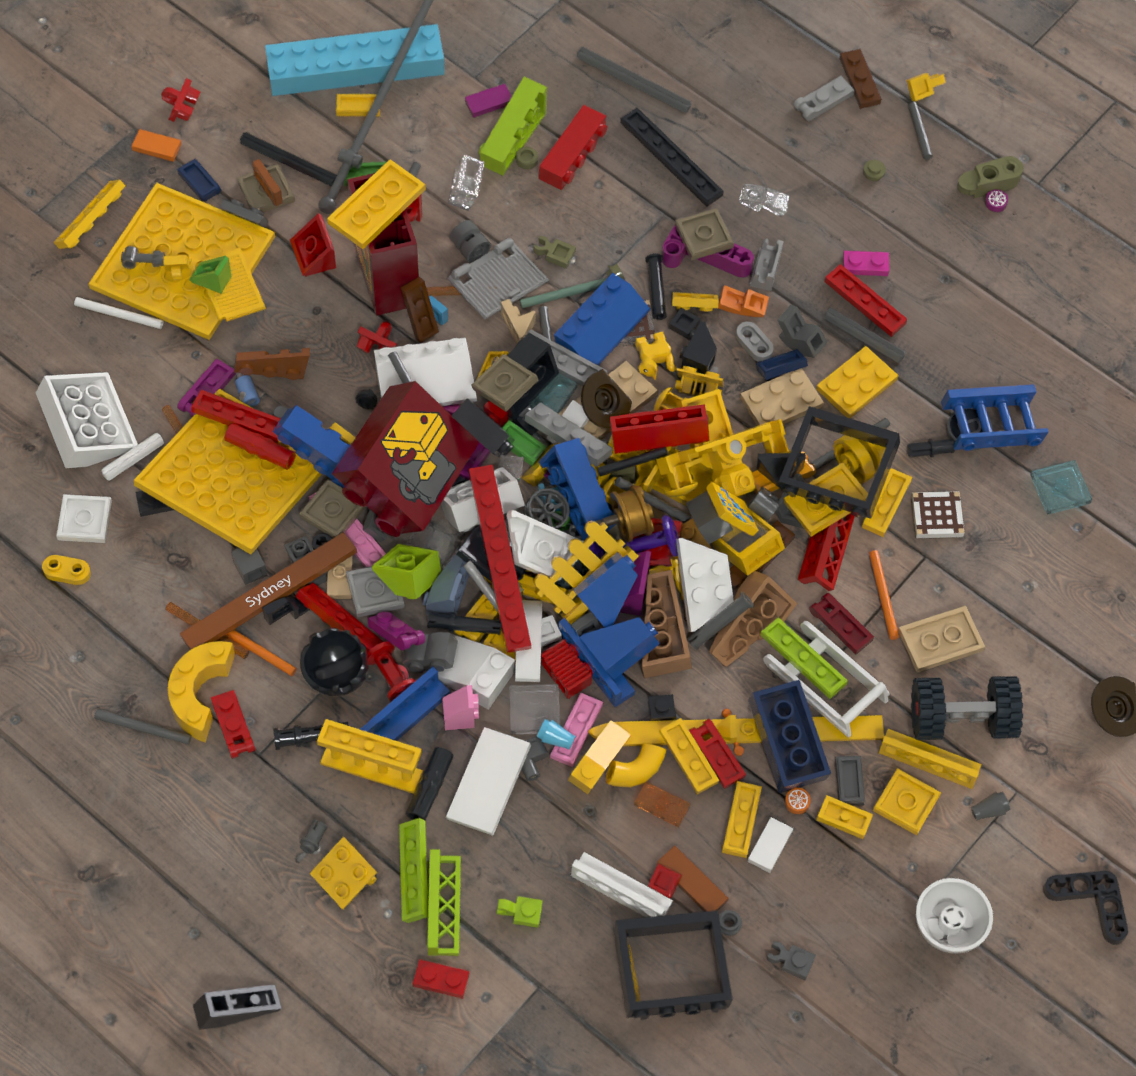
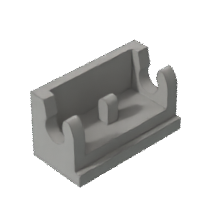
M764 239L762 248L758 252L749 286L772 291L784 241L777 240L775 246L768 245V239Z

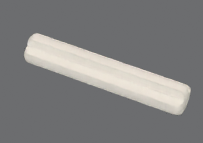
M154 433L102 468V475L108 481L162 446L164 444L163 438L158 433Z

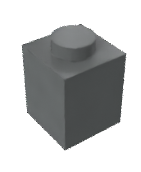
M238 547L231 552L233 563L245 585L267 576L265 563L257 549L251 555Z

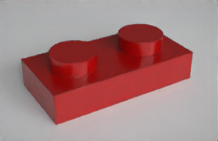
M419 959L413 987L463 999L470 971Z

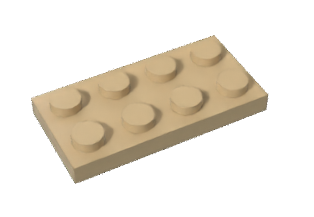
M627 361L608 374L632 400L629 414L635 413L657 396L658 390ZM580 396L575 401L582 406ZM567 407L564 408V409H563L561 412H559L558 414H560V415L562 416L563 413L565 412V410L567 409ZM590 420L583 428V430L599 440L611 432V428L598 427Z

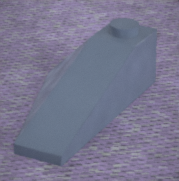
M456 554L434 581L431 591H426L423 605L426 606L427 615L429 613L441 615L455 613L457 616L469 574L463 567L466 562Z

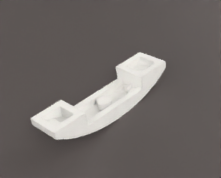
M522 600L532 647L531 649L516 651L515 681L540 682L542 601Z

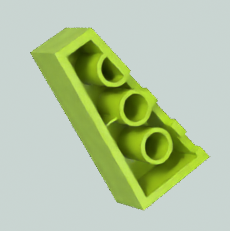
M523 77L497 124L491 131L486 143H483L479 149L478 154L480 155L481 166L502 176L506 173L515 160L517 151L524 147L546 115V86Z

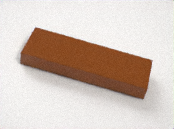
M676 846L672 847L657 861L656 865L662 864L682 875L678 887L704 912L719 910L728 902L729 898Z

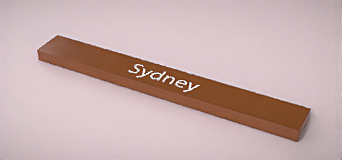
M344 532L179 633L182 640L190 650L205 643L215 642L263 612L262 608L266 605L289 596L358 553L357 548Z

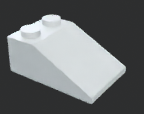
M453 635L458 640L454 664L452 668L438 672V680L455 691L467 685H472L473 694H478L479 705L489 710L514 674L515 659L493 647Z

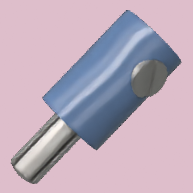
M236 373L235 385L240 400L250 407H255L259 404L260 399L252 378L248 375Z

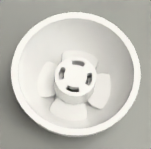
M947 878L932 883L923 891L917 903L916 921L922 936L936 949L947 953H965L978 947L987 938L992 928L993 912L988 898L977 886L962 879Z

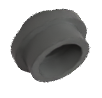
M726 910L718 915L722 934L733 936L740 931L742 919L738 913ZM729 920L732 921L734 925L732 927L725 926L724 922Z

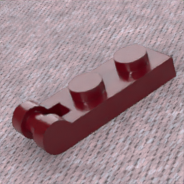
M826 593L821 597L819 603H814L809 607L811 614L815 618H819L855 655L873 641L874 636L830 593ZM831 608L832 611L827 613L825 609Z

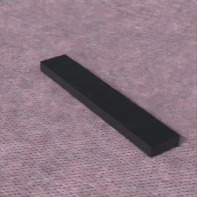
M635 108L620 119V123L706 207L723 196L724 191L639 108Z

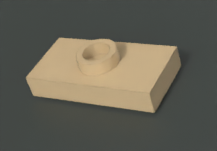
M353 556L328 571L327 595L332 599H352L346 579V572L353 569Z

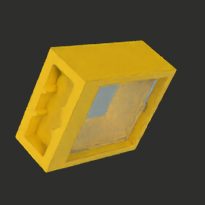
M750 509V514L759 530L754 536H750L731 525L732 531L712 542L716 551L728 555V560L747 576L785 549L780 532Z

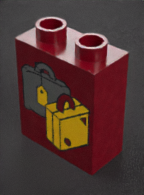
M416 381L389 386L332 475L344 485L342 493L350 502L361 507L367 506L378 516L375 524L380 530L390 536L399 537L400 534L425 530L480 442Z

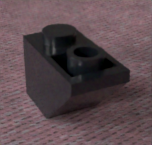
M700 321L698 327L692 329L689 335L690 342L688 346H683L679 358L682 359V369L683 366L697 369V373L706 374V371L710 372L716 360L717 347L706 323Z

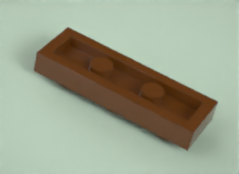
M861 49L840 53L839 59L850 86L854 89V95L859 108L880 105L881 96Z
M418 277L401 287V292L415 339L422 343L439 333L425 281Z

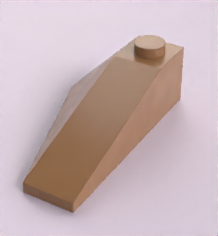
M756 571L748 575L739 587L733 600L735 601L740 597V593L744 592L753 602L754 608H748L720 630L710 648L709 653L725 667L747 652L749 646L755 641H761L763 639L760 636L761 631L779 617L785 622L797 605L768 575Z

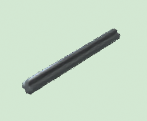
M581 47L578 50V59L684 113H687L691 108L692 102L585 47Z

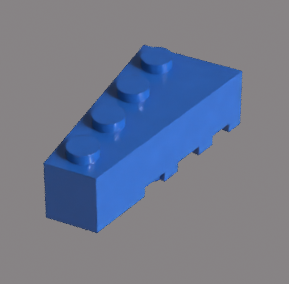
M580 438L554 445L541 458L539 464L542 468L547 467L550 473L548 480L551 485H557L560 493L569 504V517L582 540L589 537L585 532L587 522L602 520V518L614 514L609 509L605 492L600 488L596 479V471L588 460L586 447L582 445ZM615 525L609 526L605 531L608 532Z

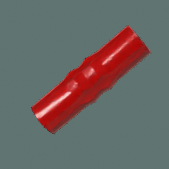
M232 423L225 433L224 440L286 470L290 469L295 461L296 452L235 423Z

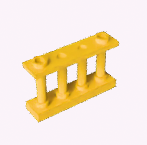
M325 719L317 739V745L326 748L320 762L321 765L412 794L415 793L423 770L416 768L422 753L421 748Z

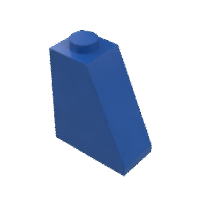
M618 552L573 589L604 628L614 624L638 576L633 570L636 567L634 562L628 555L622 557Z
M640 617L580 636L613 680L660 644L655 638L658 632L650 622L644 624Z

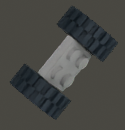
M995 676L989 678L987 701L945 702L944 685H942L943 682L940 677L914 678L911 688V718L913 734L916 740H941L944 736L945 723H959L960 719H970V723L985 722V719H988L989 733L993 739L1020 737L1023 726V696L1021 684H1019L1017 676Z

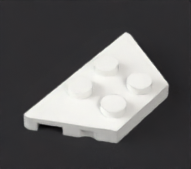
M510 510L507 512L514 564L536 574H545L550 578L555 572L551 566L552 559L556 556H561L567 560L572 554L568 549V543L575 537L517 511Z
M679 538L676 539L687 627L688 632H693L734 602L728 555Z

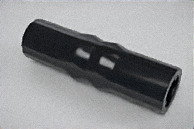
M441 747L434 748L407 808L406 816L412 820L420 818L426 821L454 758V755L447 749Z

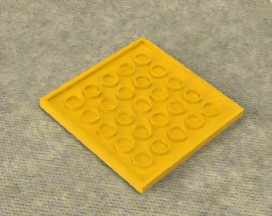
M156 183L89 282V288L210 340L222 320H218L206 288L189 280L197 268L196 265L202 262V259L240 247L252 274L275 239V232ZM128 246L137 248L138 253L153 254V251L157 250L165 252V256L187 255L189 269H182V280H173L171 270H166L164 266L153 267V263L136 262L135 268L127 269L122 265L121 255Z
M218 389L215 395L250 407L221 389ZM195 414L134 479V486L251 555L322 474L315 470L312 463L300 458L297 454L293 465L288 470L267 460H262L256 455H251L247 451L224 440L228 425ZM281 441L278 442L279 445H282L296 452V450H294L291 446L286 445Z

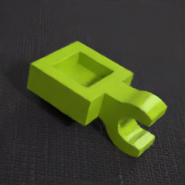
M517 896V902L513 903L506 899H499L497 914L514 916L513 924L538 928L543 900Z

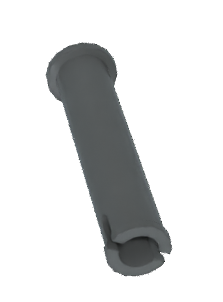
M741 592L739 598L692 635L688 636V642L692 641L690 645L697 650L748 608H754L753 602L747 594Z

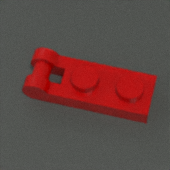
M231 690L210 697L231 758L239 757L238 754L246 751L248 753L256 751L235 691ZM240 739H243V740H244V742L239 743V744H236V745H235V743H234V741H237V740H240Z
M707 719L702 722L703 725L698 728L693 727L689 731L718 777L722 787L726 789L745 778L746 773L714 723ZM708 733L711 738L704 741L702 736Z

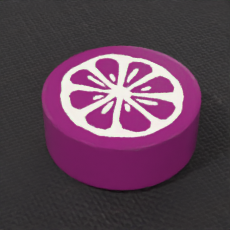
M991 190L986 196V207L993 212H1001L1006 209L1008 204L1007 194L1002 190Z

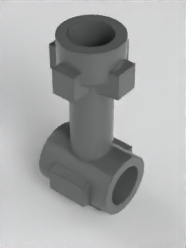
M128 246L121 255L122 265L127 269L135 268L136 262L153 263V267L164 266L163 256H165V252L155 250L153 254L138 253L137 248Z

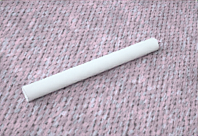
M76 297L74 302L75 306L158 329L163 327L164 321L79 297Z

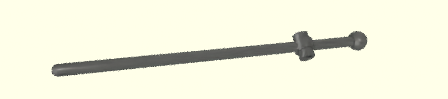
M434 0L423 1L351 148L348 150L342 148L340 150L337 160L343 164L328 195L323 197L318 204L319 209L323 213L330 214L335 210V199L350 168H360L363 156L358 155V152Z

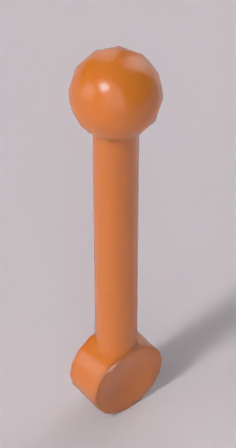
M724 709L722 711V716L724 718L731 715V711L729 709ZM734 742V754L736 756L743 755V747L739 746L738 742Z

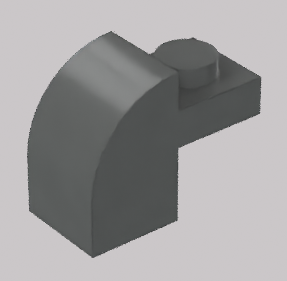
M790 305L777 320L783 331L779 335L783 343L792 350L798 349L804 356L815 358L827 344L820 326L805 323L797 306Z

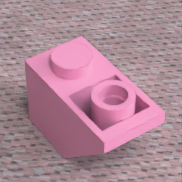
M467 685L443 697L445 730L475 728L474 719H479L478 694H473L472 685Z

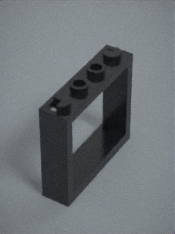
M809 406L780 477V489L783 492L789 493L791 497L801 496L813 504H819L820 502L828 505L829 508L835 511L845 510L851 512L855 517L872 518L900 445V435L887 429ZM812 425L886 447L866 501L791 478Z
M718 910L616 920L613 931L627 1018H641V1020H645L653 1015L668 1018L674 1016L675 1013L685 1012L686 1015L699 1014L701 1010L718 1012L719 1010L729 1008L733 998ZM711 930L721 993L636 1002L627 944L628 937Z

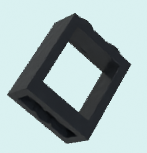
M467 398L453 413L452 417L492 454L497 457L501 455L506 456L513 449L514 445L512 443L515 440L470 399Z

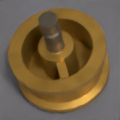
M636 485L630 486L628 491L619 494L616 491L611 492L610 501L614 515L595 521L599 525L604 522L608 527L617 524L627 543L632 542L633 537L642 534L650 536L654 532V526L650 519L654 517L650 504H645V497L641 486Z

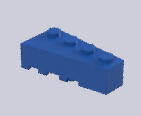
M296 405L288 409L272 432L277 435L279 441L296 450V454L300 458L312 463L317 472L325 474L333 483L343 488L344 485L332 473L350 445L343 442L340 437L341 434L335 430L322 428L323 422Z

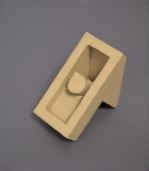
M510 299L501 302V315L517 344L526 336L530 329H533L536 312L532 311L521 316L517 306L513 307Z

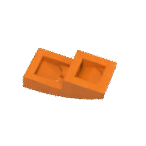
M724 285L719 296L718 309L744 316L764 317L769 297L750 289L743 293Z

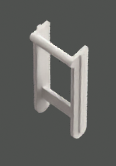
M804 621L800 624V627L804 634L812 640L809 646L819 655L825 651L870 690L860 701L841 716L796 677L801 672L790 662L784 666L770 654L763 657V661L785 683L800 680L807 702L849 738L852 735L850 722L876 698H879L886 704L889 701V691L885 684L878 682L810 622Z

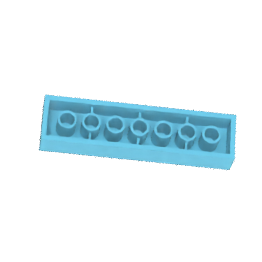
M438 24L420 27L394 81L445 75L444 56ZM410 28L265 45L272 96L382 83Z

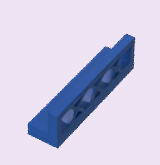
M565 618L559 621L562 639H565L568 644L575 646L579 653L578 658L583 663H588L593 671L592 679L614 707L635 695V690L622 674L615 680L611 678Z
M432 667L360 728V730L398 741L442 703L443 697L449 695L450 690L438 680V671Z

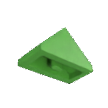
M222 256L200 262L189 280L194 284L222 294L232 277L229 258Z

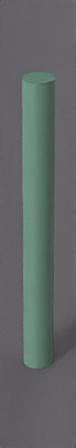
M607 278L521 299L520 305L523 309L596 290Z

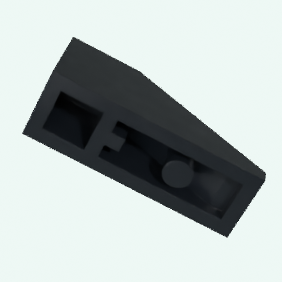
M275 985L206 992L193 1005L199 1030L228 1026L282 1009Z

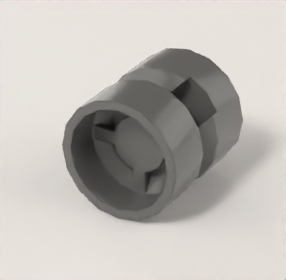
M472 220L459 223L454 227L449 236L452 243L460 250L469 263L487 254L491 248V243L480 233V230Z

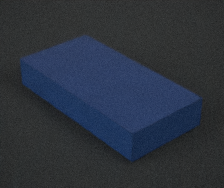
M196 158L177 169L178 175L202 202L221 192V187Z
M798 349L756 363L757 371L765 380L808 366L807 359Z

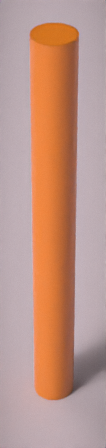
M877 550L869 552L889 638L890 640H896L899 638V633L879 553Z
M232 630L225 635L288 675L293 676L296 673V667L236 630Z

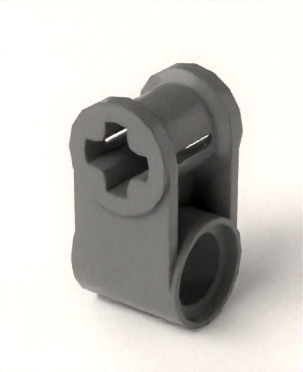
M761 487L748 505V508L768 521L780 505L779 498L766 488Z

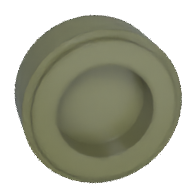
M531 147L520 148L516 153L517 165L522 169L534 168L538 163L537 151Z

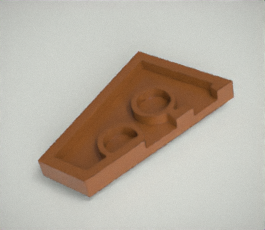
M302 348V352L290 353L289 349L280 350L278 354H269L266 351L238 352L234 363V372L243 375H264L268 378L303 379L310 357V348Z

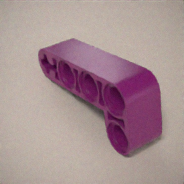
M675 225L662 248V263L668 268L678 267L685 255L689 256ZM734 243V247L704 256L698 258V260L737 277L744 278L752 272L754 255L749 249Z

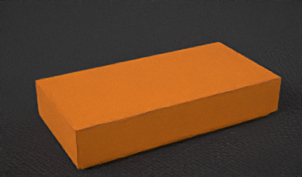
M139 129L131 147L132 151L174 162L182 144L179 139Z

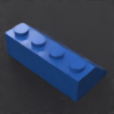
M612 273L554 334L555 343L599 366L650 311V308L630 283Z

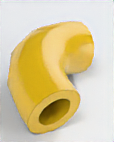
M643 743L641 751L634 761L624 763L613 760L610 763L606 774V784L631 788L647 782L658 772L667 750L659 746Z

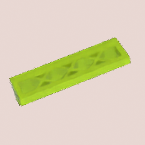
M430 849L428 956H459L461 856H440V849ZM456 863L455 872L447 878L440 871V864ZM440 877L444 880V882L441 885ZM447 884L455 891V895L448 902L440 896V891ZM454 902H455V909L450 906V905H452ZM446 909L455 916V919L447 927L439 920V916ZM439 926L443 929V931L440 932V933H439ZM447 933L454 940V948H439V940Z

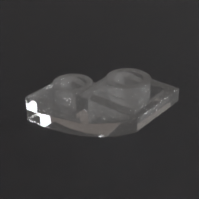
M745 184L742 188L739 202L757 212L763 207L782 217L786 212L790 196L771 188Z

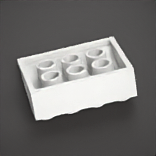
M453 338L451 340L430 341L422 344H408L400 347H385L374 350L381 398L389 386L403 384L388 357L391 352L396 351L411 380L416 381L441 406L462 404L467 398L473 402L477 401L476 392L471 386L474 383L466 338Z
M108 372L44 376L36 391V395L65 468L88 467L123 455L138 445Z

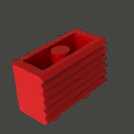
M563 639L541 653V665L566 698L570 699L592 684L593 671L588 663H583L578 658L579 653L575 646L568 644Z

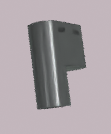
M537 736L525 740L531 744L522 766V771L528 782L540 777L535 762L543 760L549 755L544 743Z

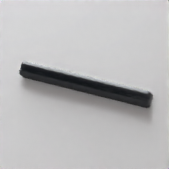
M244 132L240 137L242 145L331 187L337 177V174L247 132Z

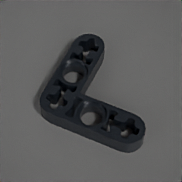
M1094 871L1053 875L1046 880L1043 892L1052 901L1095 898L1104 939L1113 945L1121 944L1128 934V926L1117 877L1112 872ZM1102 879H1105L1107 883H1111L1108 888H1105L1104 884H1099ZM1076 880L1084 881L1087 885V890L1083 892L1076 890L1074 882ZM1068 881V887L1061 888L1058 893H1055L1054 889H1050L1053 883L1057 887H1065ZM1104 903H1114L1117 907V912L1113 914L1108 913L1104 909ZM1117 919L1115 928L1117 931H1121L1118 937L1115 936V933H1110L1113 928L1112 920Z

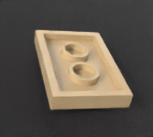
M802 368L772 379L740 395L741 401L757 426L781 419L784 425L804 416L809 406L820 409L824 404Z
M966 606L901 626L898 629V633L917 673L983 652L985 649V645Z

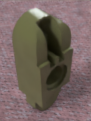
M1006 156L976 165L974 170L962 173L959 177L957 188L962 194L974 195V198L987 196L991 190L995 189L1004 192L1005 190L1013 189L1021 180L1024 169L1023 163L1016 157Z

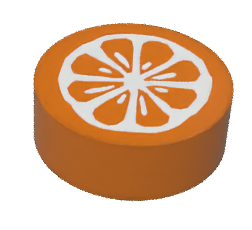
M802 788L791 789L785 798V806L793 814L805 813L811 802L809 793Z

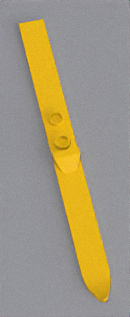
M729 715L725 719H710L726 744H734V742L762 743L754 718L736 719V715ZM882 715L857 716L850 722L852 735L849 738L825 717H812L820 741L884 739ZM676 720L614 723L631 734L623 746H642L643 743L657 746L667 745L659 730ZM683 720L688 730L693 727H700L703 725L702 722L705 721ZM608 723L593 727L588 730V733L591 737L597 739ZM707 733L702 738L704 741H707L711 736Z

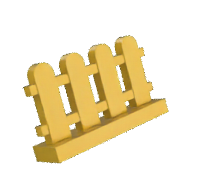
M595 521L587 522L585 532L589 537L583 543L579 539H571L568 543V549L572 553L567 560L561 556L554 557L551 561V566L555 572L551 577L548 578L545 574H538L534 579V584L538 588L536 593L540 597L545 594L556 605L553 609L558 614L563 611L561 616L570 625L576 622L588 610V607L579 597L574 601L572 600L577 595L573 591L575 587L617 552L622 557L628 555L633 562L639 557L628 545L623 548L626 543L622 539L615 541L605 531L608 526L604 522L600 525ZM594 541L606 551V554L601 559L589 549ZM577 559L589 569L584 577L571 566ZM560 577L573 587L567 594L555 584Z

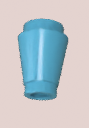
M546 719L537 735L538 738L542 739L541 742L569 750L576 736L572 735L555 721H548Z

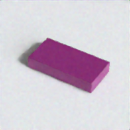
M502 84L466 96L465 103L474 118L506 107L512 96L506 84Z

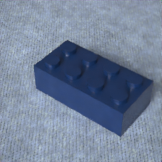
M800 680L753 692L748 702L778 792L782 793L793 788H800L826 780L830 776L831 771Z

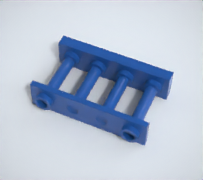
M1035 385L947 390L941 405L943 410L952 409L955 411L961 432L953 445L954 450L963 449L964 451H970L976 448L1020 445L1037 446L1041 444L1049 431L1048 428L1036 429L1029 404L1037 393ZM1017 405L1020 407L1026 430H1014L1007 406ZM986 407L998 408L1005 431H992ZM974 408L977 410L982 433L970 432L964 409Z

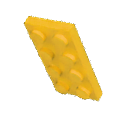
M390 159L327 218V223L364 249L426 190V184Z

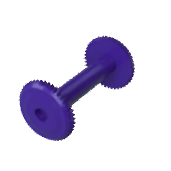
M667 515L663 516V531L652 533L650 536L645 535L635 538L629 543L624 541L626 544L623 548L628 545L635 553L668 544L674 557L678 556L676 539H679L673 520ZM595 541L589 547L599 559L606 554V551Z

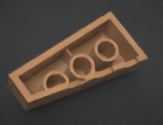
M672 570L649 574L647 578L645 624L650 622L658 632L655 638L660 644L643 657L642 669L644 679L692 669Z

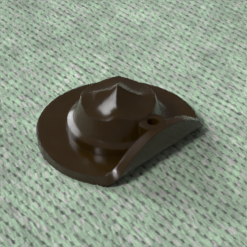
M604 369L591 374L586 379L581 391L583 411L587 418L598 427L611 428L610 417L630 413L632 400Z
M1120 676L1108 677L1100 681L1093 690L1091 696L1092 713L1098 725L1107 733L1116 737H1127L1136 733V684L1127 678Z

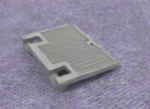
M507 238L495 245L494 250L470 264L465 263L456 268L447 278L485 320L501 310L502 301L510 299L511 303H514L549 281L514 243L512 238ZM509 249L513 254L505 258L502 252ZM466 274L471 280L463 284L459 277Z

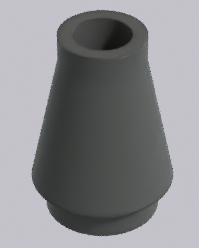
M995 791L978 804L972 806L971 810L974 818L978 821L984 818L1006 815V812L1010 810V805L1003 791L1000 793Z

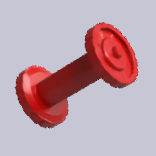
M385 641L367 652V664H376L391 688L387 697L392 702L416 680H406L391 656L395 646L389 641ZM388 659V663H381L382 661Z

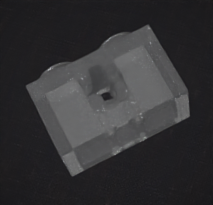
M463 155L454 171L448 204L466 211L470 210L478 197L485 162Z

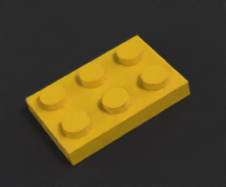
M865 346L817 385L816 390L845 417L851 418L896 382L899 375Z
M844 463L839 464L808 483L866 501L868 496L867 491ZM788 495L784 498V504L811 537L851 513L845 510L835 511L829 508L828 505L820 502L819 504H813L804 497L797 495L796 497Z

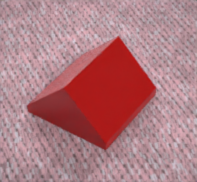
M318 213L290 239L302 276H310L336 268L335 250L323 217Z

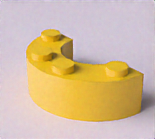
M210 642L191 649L175 664L169 677L168 697L176 722L187 734L205 743L213 718L210 708L201 705L196 699L197 692L201 685L211 678L218 676L228 677L235 658L234 647L231 642Z

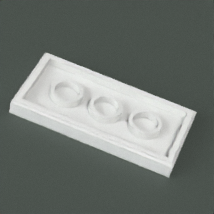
M484 727L446 815L447 820L493 836L531 744Z

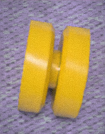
M846 435L834 441L833 444L834 455L838 464L844 463L860 484L874 477L886 447Z

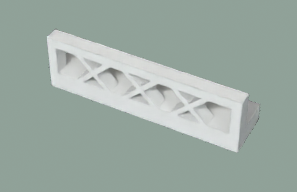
M585 852L579 861L575 859L572 864V877L644 917L665 916L673 903V900Z

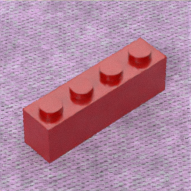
M583 105L540 164L539 180L561 191L566 184H570L577 168L580 169L583 166L587 154L594 151L599 137H604L608 128L606 125V115Z
M705 404L610 417L615 454L710 441Z

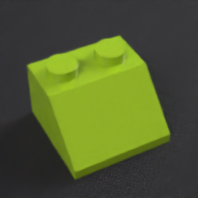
M397 544L372 565V570L395 595L408 599H417L432 586L441 574L439 552Z

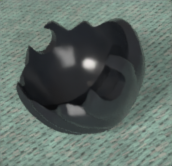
M328 628L320 633H313L309 636L310 643L303 648L300 657L301 673L308 685L328 696L347 695L357 690L365 681L366 672L369 669L367 650L365 645L360 643L359 638L356 635H352L349 630H339L337 628Z

